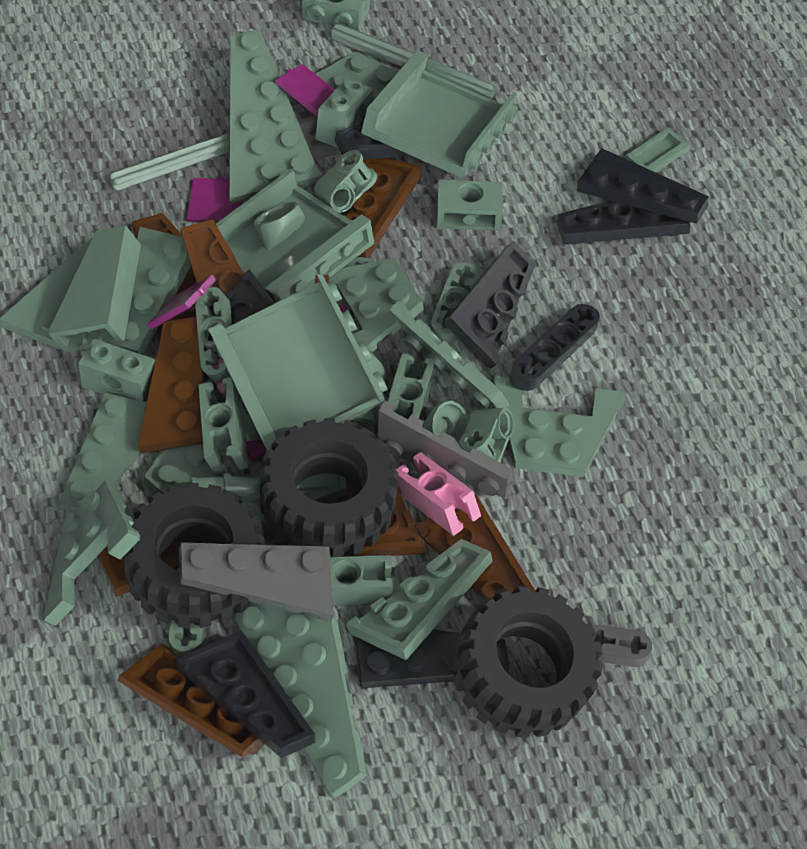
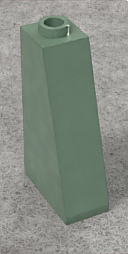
M126 225L96 231L49 328V336L64 352L87 349L93 338L111 345L123 343L125 340L141 244Z

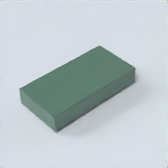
M667 127L626 154L624 158L649 170L658 172L689 151L690 144Z

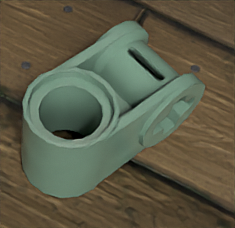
M358 150L348 151L318 180L315 185L314 195L337 212H346L366 190L374 185L377 180V173L365 165L363 156Z
M508 408L473 410L465 432L460 439L461 449L468 451L474 448L490 458L501 462L508 440L514 430V420L511 411Z

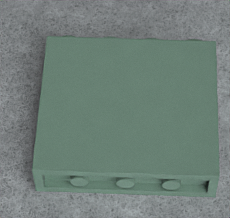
M417 50L368 106L361 133L464 179L471 169L476 170L478 168L483 153L488 154L495 138H501L506 124L513 122L518 107L514 106L518 93L513 92L504 104L498 103L425 71L428 54Z
M292 169L288 170L216 223L243 272L250 269L275 303L314 285L315 275L322 273L323 275H329V278L374 244L371 220L362 214L353 221L346 218L299 187L296 182L295 172ZM296 201L305 215V223L288 238L267 251L253 224L255 219L276 205Z
M322 273L317 275L320 282L227 328H224L220 323L208 329L267 451L271 449V444L277 437L282 436L285 438V431L295 425L301 428L306 421L315 419L316 423L324 422L325 418H334L336 423L344 424L345 420L350 421L382 405L385 400L382 392L388 390L379 371L372 374L367 364L368 361L372 360V357L364 341L356 342L352 331L356 330L357 327L348 310L343 313L341 312L337 301L341 300L342 297L334 281L332 280L327 283Z

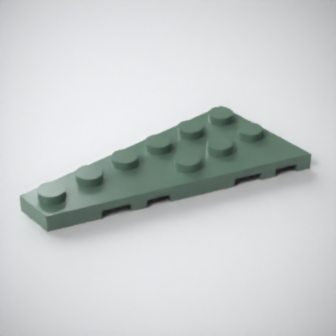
M260 29L230 36L229 205L248 201L252 196L259 193L290 169L294 170L297 185L301 188L314 185L320 179L319 171L286 91L275 83L277 78H279V74Z
M250 602L242 612L236 613L234 618L314 731L315 743L305 747L330 795L338 797L367 776L359 731L355 730L351 710L354 708L352 694L348 693L345 676L348 673L338 620L333 617L330 622L318 619V615L303 611L300 614L284 610L285 607L268 602H263V604Z

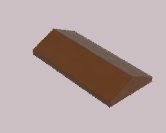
M160 644L119 675L118 682L241 757L257 754L264 744L178 671L175 659L180 656L164 644Z

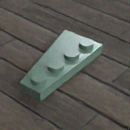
M140 227L137 240L141 244L125 340L123 343L112 345L144 355L159 327L158 325L151 329L147 324L175 296L191 265L182 237Z
M463 539L459 540L429 562L424 573L418 577L407 578L399 584L400 590L387 600L381 597L370 605L371 611L361 619L355 616L346 623L348 633L407 660L492 563L491 552Z

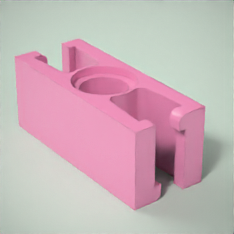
M420 452L413 457L420 476L419 478L415 479L408 475L409 470L404 465L396 469L398 472V486L402 496L454 536L463 529V524L458 521L454 509L459 508L467 513L473 522L481 517L473 490Z

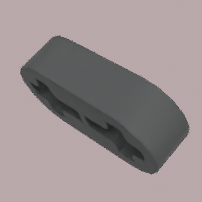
M593 625L596 631L593 641H595V638H602L603 643L601 648L602 655L598 661L629 667H640L649 661L652 641L645 633L612 626ZM632 643L639 645L638 654L631 653L630 647Z

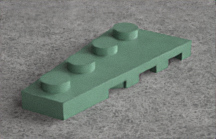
M90 238L1 316L0 327L58 349V344L48 334L49 328L93 238Z
M398 300L389 309L407 334L404 338L407 344L418 353L423 349L429 354L426 358L435 360V368L439 371L446 368L451 373L449 378L462 390H465L466 387L470 388L474 392L472 397L483 408L488 409L490 406L492 408H507L509 406V402L499 388L468 361L463 365L464 360L446 341L439 345L441 341L430 330V327L420 318L415 322L408 312V308Z
M104 393L59 501L61 510L75 513L83 504L87 494L92 490L95 491L105 480L115 486L118 485L120 478L126 470L132 467L140 453L137 446L147 402Z

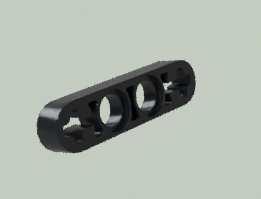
M578 304L570 309L514 361L510 373L512 385L523 391L537 388L595 333L600 319L598 310L588 304ZM578 320L582 321L579 325V328L577 327ZM557 335H569L573 339V341H561L559 338H557ZM548 352L554 358L545 360L540 358L537 353ZM531 366L533 367L532 374L527 373L530 371Z

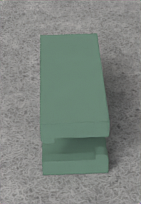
M402 353L388 402L396 406L393 412L406 419L413 415L422 420L434 381L435 360L426 358L424 374H421L420 380L410 377L411 364L414 363L415 357Z
M232 377L223 379V385L226 389L225 403L218 402L213 392L214 386L211 382L199 384L204 458L214 475L227 472L226 464H221V450L224 448L226 449L227 456H232L239 470L249 468L243 400Z
M391 555L330 557L333 606L372 605L381 597L387 600L392 596ZM348 580L351 583H341L340 581Z

